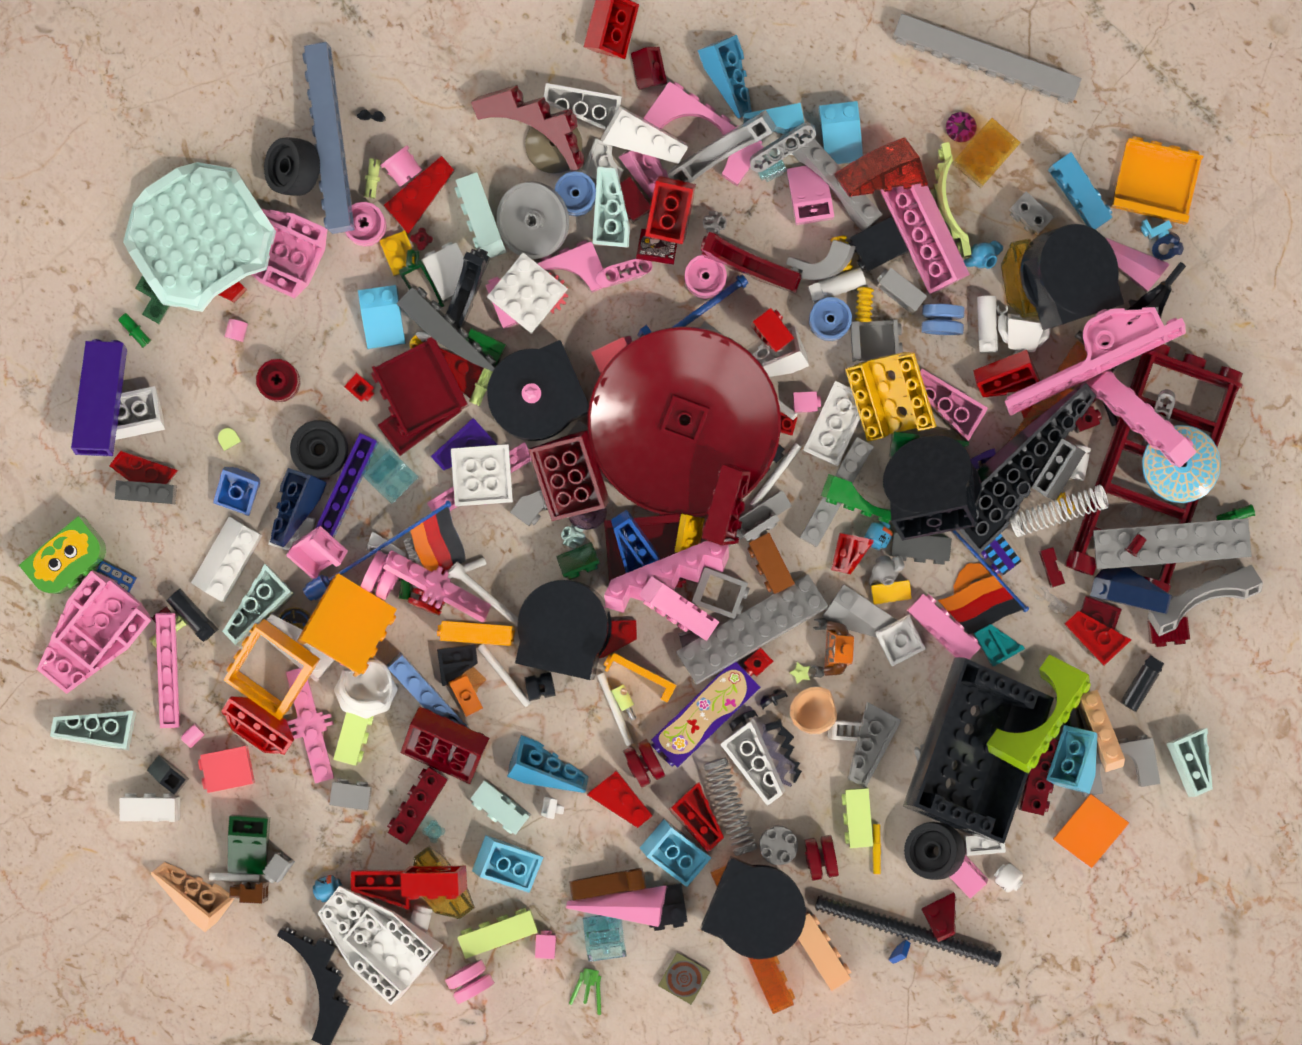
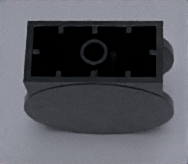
M1070 224L1037 236L1027 246L1021 261V282L1027 298L1036 308L1042 330L1063 325L1096 314L1101 310H1108L1125 304L1118 284L1119 270L1116 255L1107 239L1097 230L1082 224Z
M561 340L540 349H524L508 355L496 366L488 383L487 399L493 417L507 433L518 439L526 441L547 440L561 433L572 421L588 415V401ZM527 384H536L541 390V397L535 403H528L522 397V389Z
M941 435L924 436L908 442L891 457L884 471L883 488L890 501L891 522L902 541L977 526L976 506L982 491L981 479L971 462L967 450L958 441Z
M556 580L536 588L525 599L518 615L517 630L520 642L515 664L586 680H595L599 657L605 651L612 632L611 613L609 608L605 607V600L596 590L577 581Z
M730 856L700 929L722 939L727 946L742 956L753 959L772 958L787 951L800 937L806 919L805 902L796 883L783 871L768 865H751Z

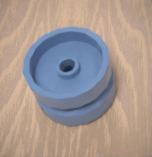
M576 171L566 173L560 177L555 185V191L563 199L569 216L578 217L591 211L596 199V188L592 179L586 174ZM575 190L577 193L579 192V195L576 197L573 196V191Z
M835 297L819 300L813 306L809 315L811 331L816 337L824 341H835L842 338L852 323V314L849 306L844 301ZM829 315H831V318H834L833 322L827 320Z
M952 304L923 305L922 315L934 320L923 321L921 333L963 335L964 324L952 320L964 318L965 307Z

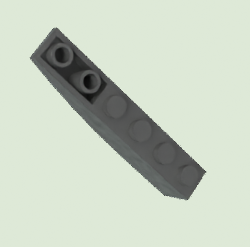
M416 286L412 287L396 303L437 342L464 359L494 371L496 368L495 359L489 354L486 356L481 351L483 349L481 345L476 341L472 342L468 338L469 334L462 327L458 328L454 324L455 320L449 314L445 315L440 310L441 306L436 301H430L426 297L427 292L420 286L418 288Z

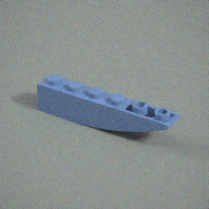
M402 652L387 664V668L424 708L469 728Z

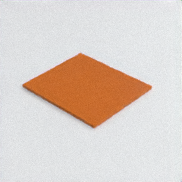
M1090 794L1053 840L1092 868L1127 827L1129 822Z

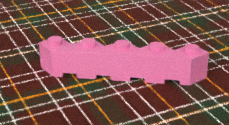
M1110 370L1098 374L1085 382L1096 395L1095 398L1102 400L1114 415L1122 417L1132 431L1140 433L1152 448L1160 450L1171 465L1180 468L1196 453V450L1192 447L1194 444L1188 437L1180 434L1168 420H1164L1155 412L1150 404L1144 403L1137 397L1135 392L1130 387L1122 384Z
M707 540L616 577L610 581L605 592V607L624 613L630 597L645 601L639 594L651 576L674 591L680 577L698 582L704 567L723 572L729 559V545L721 546Z

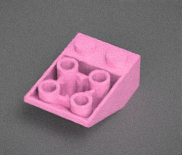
M807 166L786 169L795 225L833 220L834 211L829 185Z

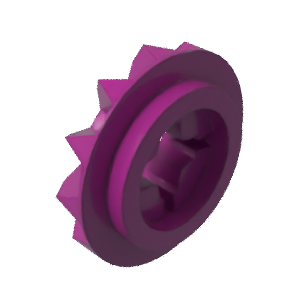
M960 111L952 114L947 120V134L956 142H967L976 133L977 125L975 119L969 113ZM965 120L964 126L968 130H962L959 134H957L959 127L956 126V124H961V122Z

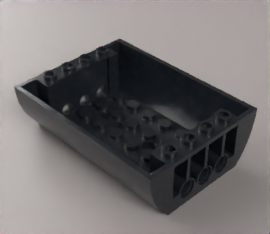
M954 658L903 807L962 832L1004 844L1028 773L989 753L987 743L997 729L1009 733H1024L1043 725L1048 718L1054 697L967 658ZM975 706L976 712L972 716L971 708ZM969 724L970 729L969 732L966 734L964 729L965 726ZM956 760L957 767L955 770H953L952 763ZM947 779L951 780L949 788L946 787Z

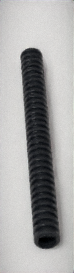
M822 894L818 896L815 905L816 911L821 910L822 913L827 912L828 915L831 913L834 917L837 915L840 919L844 917V920L850 919V922L856 921V924L861 923L863 926L866 924L869 928L872 926L873 929L878 928L879 931L884 930L885 933L890 932L891 935L894 933L897 937L901 935L902 938L907 937V940L919 941V944L923 942L925 943L924 945L927 946L929 944L932 948L934 946L936 949L942 948V951L948 950V953L953 952L954 955L959 954L960 957L964 955L965 958L970 957L971 960L976 959L977 962L982 961L983 964L988 963L989 966L992 964L995 968L1001 960V951L995 952V949L990 950L989 947L984 948L983 945L978 946L977 943L973 945L972 942L967 943L966 940L961 941V938L955 939L954 936L938 942L932 929L926 930V927L921 928L920 925L915 926L913 923L910 925L907 921L904 923L903 920L898 921L897 918L892 919L891 916L886 917L885 914L882 916L879 912L877 914L875 911L869 912V909L863 910V907L857 908V905L853 907L852 904L849 903L847 905L844 901L843 903L840 900L834 901V898L829 899L828 896L823 897Z

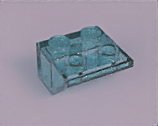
M391 449L363 475L391 504L419 477Z
M602 915L583 918L588 962L627 957L622 919Z

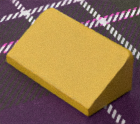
M910 580L894 582L891 585L879 584L871 586L874 605L912 599Z

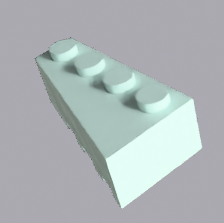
M476 172L457 179V187L454 188L457 197H462L464 203L460 205L464 215L468 214L470 220L466 222L470 232L474 231L476 237L473 238L476 249L480 248L487 251V256H490V258L506 253L478 173Z
M266 564L262 567V571L255 578L252 587L247 595L244 596L240 606L235 610L222 631L238 647H241L242 642L247 636L250 637L251 633L249 631L255 623L259 624L263 619L267 620L271 614L274 615L295 594Z
M126 711L53 717L50 737L129 751L136 712Z

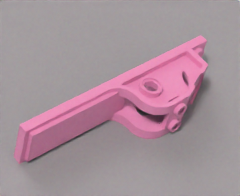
M1155 307L1142 308V310H1124V308L1099 311L1096 314L1097 316L1086 323L1083 330L1084 346L1088 354L1086 360L1008 396L1005 405L1009 415L1016 414L1186 334L1183 319L1177 320V318H1173L1166 322L1167 325L1164 326ZM1104 342L1109 343L1108 345H1102Z

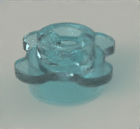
M431 820L430 825L427 828H423L422 833L430 838V842L436 843L438 838L445 834V828L440 827L436 820Z

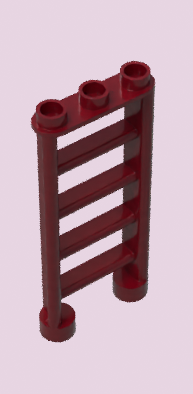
M1165 344L1143 353L1130 388L1144 403L1150 404L1153 409L1156 401L1142 396L1153 363L1225 389L1214 422L1173 408L1170 416L1171 419L1210 432L1209 437L1218 448L1236 394L1243 387V384L1240 383L1243 373L1225 366H1221L1219 374L1204 369L1207 360L1185 353L1182 361L1168 356L1171 347ZM1158 412V413H1157V414L1166 416V414L1163 413V412ZM1119 416L1095 486L1101 485L1106 495L1108 493L1179 519L1178 524L1191 523L1199 499L1186 502L1183 509L1111 483L1122 450L1143 457L1146 449L1143 445L1126 440L1130 427ZM1090 498L1091 508L1095 510V504L1092 498ZM1101 510L1091 511L1090 514L1085 512L1072 550L1069 551L1064 566L1094 576L1096 560L1094 557L1086 555V551L1091 537H1094L1093 531L1103 530L1095 527ZM1176 563L1163 564L1158 580L1146 576L1143 577L1169 593L1172 587L1169 584Z

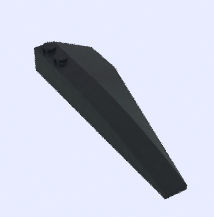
M1082 383L1045 411L977 471L982 484L980 500L976 506L977 526L956 530L976 553L980 554L1008 527L1010 518L1014 513L1018 512L1020 509L1019 505L1023 499L1027 498L1031 493L1030 489L1061 439H1065L1068 433L1074 430L1078 418L1084 415L1095 399L1096 395L1087 383Z

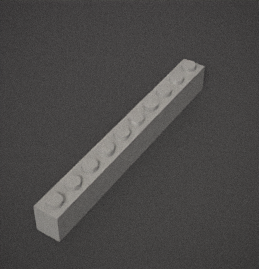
M901 14L893 35V39H896L895 42L900 45L906 46V44L914 46L913 49L924 52L926 50L932 52L931 55L936 58L942 59V57H946L953 64L960 65L962 63L968 65L967 68L977 72L978 70L985 71V74L989 77L996 78L998 76L1004 78L1003 81L1006 83L1021 84V87L1025 90L1032 91V89L1040 91V95L1057 97L1059 102L1065 104L1074 101L1082 79Z

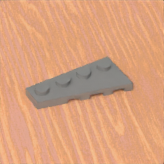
M868 702L866 703L848 775L849 780L865 788L901 722V719Z

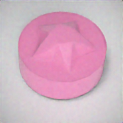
M527 384L522 389V397L528 403H535L541 397V390L536 384Z

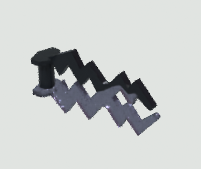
M780 718L777 721L762 724L764 730L762 738L765 745L771 746L768 751L771 758L779 761L776 770L778 773H781L779 777L782 784L791 787L792 783L783 779L788 772L783 767L785 764L792 765L789 773L795 774L793 783H796L802 770L797 769L800 762L790 759L795 746L789 743L793 740L794 736L783 726ZM781 728L778 735L786 737L781 745L782 748L787 749L784 755L775 752L780 743L771 740L774 735L769 734L767 731Z

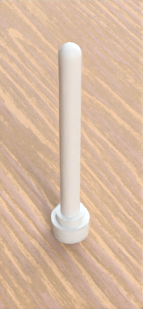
M456 562L450 568L448 574L451 577L461 579L517 626L518 617L470 578L459 562Z

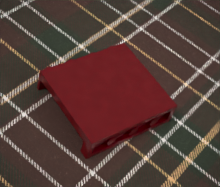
M432 337L428 338L426 342L376 367H372L374 372L371 375L375 383H380L382 389L379 391L384 400L388 399L391 405L388 409L392 417H397L399 423L396 425L401 435L405 433L409 437L469 406L437 341Z
M681 514L633 518L658 552L660 560L677 553L675 552ZM604 520L610 583L612 579L626 573L611 520ZM680 577L675 588H682V584L686 583V579Z

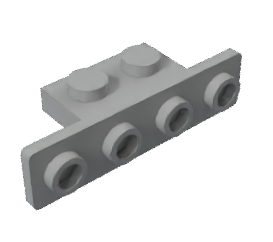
M780 490L739 517V521H742L741 529H737L736 535L739 537V540L743 537L747 541L750 539L755 540L761 535V532L766 529L770 530L777 525V522L780 521L777 516L792 506L785 493Z

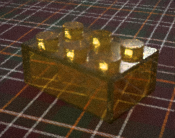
M991 118L952 164L979 188H982L1021 142L996 120Z

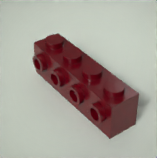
M1052 738L1048 750L1041 754L1037 766L1030 770L1025 782L1019 810L1044 816L1045 812H1048L1050 801H1047L1049 793L1052 794L1054 784L1046 779L1059 740Z
M430 766L427 770L423 768L418 776L420 779L417 786L413 784L408 792V795H410L407 802L403 801L397 810L400 812L396 819L393 817L387 825L390 828L387 833L406 845L412 839L449 778Z

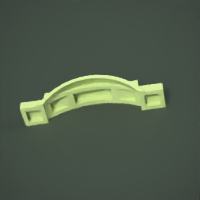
M942 143L941 149H938L939 159L943 160V163L937 164V169H934L935 179L938 183L933 185V189L930 192L945 223L948 224L946 226L953 240H959L956 243L959 253L962 254V258H966L972 255L969 238L954 220L946 196V179L950 165L953 162L950 143Z

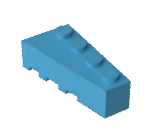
M1072 152L1058 160L1048 169L1086 226L1096 230L1113 218L1111 215L1112 210L1107 204L1103 203L1101 194L1093 187L1089 177L1082 170Z

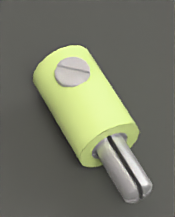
M624 684L613 689L611 692L622 711L626 710L631 721L635 720L637 716L631 707L634 703Z

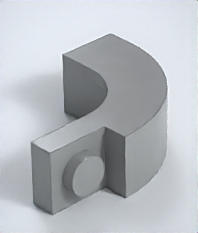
M833 240L828 255L821 262L811 264L794 257H788L786 264L792 266L791 270L802 273L801 278L810 280L828 279L839 274L849 264L856 246L839 240Z

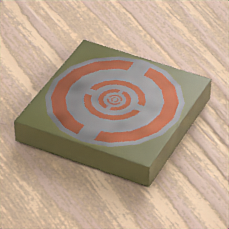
M677 952L658 986L692 1005L711 971Z

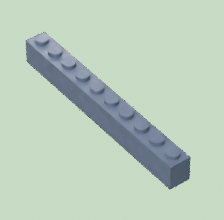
M327 42L304 46L305 52L302 56L304 64L307 65L305 78L309 82L310 88L307 89V95L312 104L309 111L311 118L314 119L312 133L316 137L317 143L314 144V147H316L320 159L319 174H321V181H319V188L323 192L324 199H321V204L326 213L324 226L332 234L353 231L355 228L332 50Z

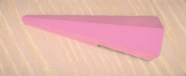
M627 150L619 158L652 201L655 182L659 176L669 178L667 171L662 168L659 158Z
M1107 239L1116 255L1118 269L1145 292L1149 291L1170 265L1155 257Z
M666 886L625 891L575 901L569 900L567 901L566 908L658 927L661 922Z

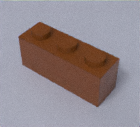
M770 533L748 543L750 547L747 550L751 558H756L758 564L755 566L760 576L764 574L767 580L764 584L769 593L773 592V594H776L795 584Z

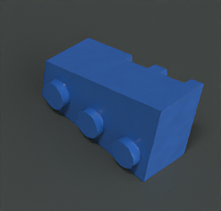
M627 509L611 519L625 573L660 560L658 552Z

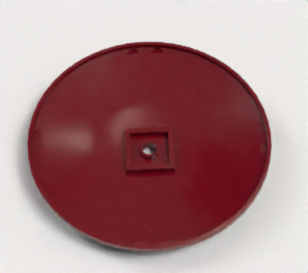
M697 327L665 328L653 331L632 341L622 348L606 365L596 382L589 404V440L596 462L602 473L614 488L631 502L661 515L684 514L694 517L708 515V508L712 504L713 490L717 486L718 472L722 465L732 464L751 471L747 495L763 479L773 462L779 445L781 433L780 405L774 385L766 370L751 352L741 344L725 335L708 329ZM681 415H688L690 422L682 424L679 421Z

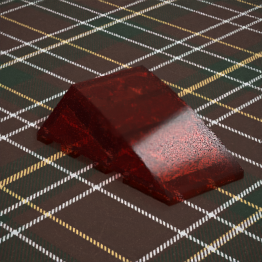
M905 137L865 154L835 173L836 179L849 197L873 194L875 190L879 189L888 192L892 191L893 187L903 186V189H909L915 184H921V187L928 186L920 157Z

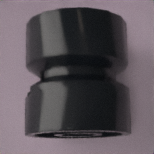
M551 672L542 673L539 677L535 675L524 677L529 701L538 700L541 696L545 698L556 696ZM539 684H544L545 687L540 689Z

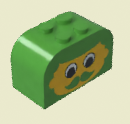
M78 516L19 564V567L39 590L45 593H64L69 589L74 590L82 583L81 579L86 577L92 570L97 571L96 567L105 558L106 545L85 517Z

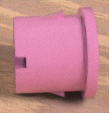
M408 145L380 165L382 169L386 168L389 172L387 174L395 180L399 187L410 180L409 175L412 178L422 171L414 156L409 153Z

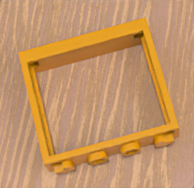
M263 619L259 624L255 623L250 629L251 635L244 639L241 644L243 649H239L233 657L235 662L231 663L226 669L228 674L224 681L281 720L289 711L320 661V658ZM260 635L304 665L283 701L277 699L239 671Z
M442 621L441 625H438L437 636H440V641L514 646L515 626Z

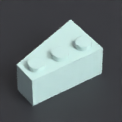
M1207 728L1196 730L1166 743L1188 797H1196L1213 789L1211 765H1209Z
M487 780L483 781L471 797L474 807L480 811L484 809L491 820L494 822L499 821L503 825L502 828L510 834L516 835L531 815Z

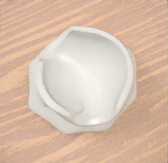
M368 660L367 664L369 666L364 674H360L357 677L353 676L354 671L349 668L342 671L340 679L334 687V692L342 711L367 719L389 710L397 692V686L390 670L379 660Z

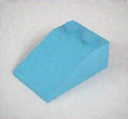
M858 101L820 105L818 110L823 149L837 164L863 161Z
M801 103L765 109L776 125L773 132L785 135L804 123ZM764 110L745 113L743 116V123L760 114Z
M392 285L358 290L367 349L406 344L401 308L396 304L399 301L398 287Z
M1064 725L1046 780L1059 787L1090 794L1096 775L1097 733Z
M665 819L662 820L640 847L647 858L686 887L711 859V856Z
M485 835L472 872L481 878L530 893L543 856Z

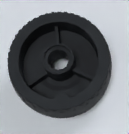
M285 137L275 140L268 149L264 162L265 180L271 190L283 195L301 196L314 188L320 172V159L316 147L311 142L299 138Z
M314 420L305 423L294 433L290 443V455L293 463L301 472L316 478H324L335 474L342 468L348 456V443L345 435L336 425L328 421ZM322 444L325 450L322 454L318 455L315 452V447Z
M927 822L917 826L909 833L904 846V855L907 865L915 874L925 879L941 880L952 876L960 869L964 862L965 844L961 835L953 827L941 822ZM936 846H938L939 853L937 856L934 854V848Z

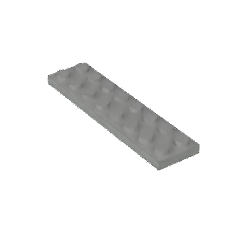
M1248 518L1093 531L1096 569L1252 557ZM1137 534H1140L1147 541L1137 553V557L1128 553L1125 548L1129 546Z
M807 574L794 582V585L773 594L740 615H737L735 619L732 618L715 628L707 641L700 637L676 651L695 684L701 683L827 609L828 604L810 576Z

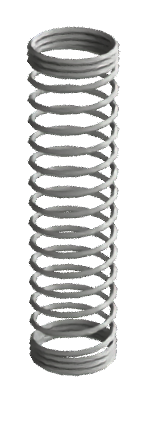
M725 757L705 764L704 768L705 770H710L722 766L707 773V775L726 771L709 779V781L728 777L712 784L711 787L730 783L713 791V793L731 789L716 796L715 799L733 795L717 804L737 800L719 808V810L739 806L721 814V816L740 812L723 820V822L742 818L725 826V828L744 824L727 832V834L748 829L729 838L731 840L750 835L731 844L733 846L751 841L733 850L735 856H739L756 850L758 847L757 843H753L755 839H748L753 836V833L744 834L750 831L751 827L742 828L748 825L749 822H741L747 818L746 815L739 816L745 810H737L743 804H735L741 798L731 799L739 794V792L730 793L737 788L736 786L728 787L735 781H726L733 775H724L730 772L731 769L720 770L729 764Z

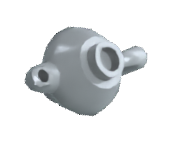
M889 556L877 558L876 564L872 569V575L869 578V585H875L878 581L883 583V585L893 584L899 572L905 567L903 558L901 556L893 557L892 559Z

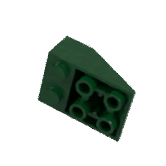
M592 542L556 556L563 577H568L569 580L579 577V572L586 570L588 573L598 569L597 565L601 564Z
M233 814L229 816L228 872L265 875L263 870L267 866L271 817Z

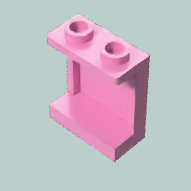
M319 526L293 542L287 557L312 579H315L321 570L331 564H334L336 567L340 565L348 550Z

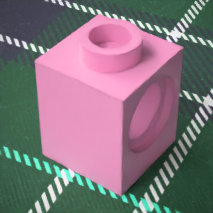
M817 391L793 393L794 412H817V407H821V398L817 396Z
M541 930L540 933L536 934L535 958H555L556 934H552L551 930Z

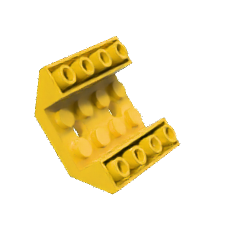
M901 352L871 359L845 369L867 442L885 438L893 432L915 428L920 431L936 427L915 353ZM889 370H892V371L895 372V374H896V378H895V379H892V378L889 377V375H888ZM904 407L907 415H902L899 408Z

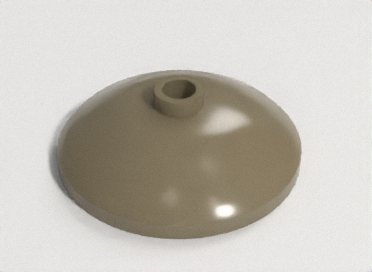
M531 127L525 141L526 153L531 163L539 170L547 173H561L570 169L566 159L556 145L551 146L550 140L544 134ZM576 127L572 132L576 135L578 148L582 152V137Z

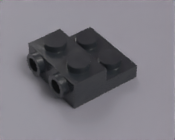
M682 883L664 885L666 886V893L660 925L658 927L649 925L650 928L654 927V931L664 930L666 925L672 924L673 928L683 927L684 923L688 922Z

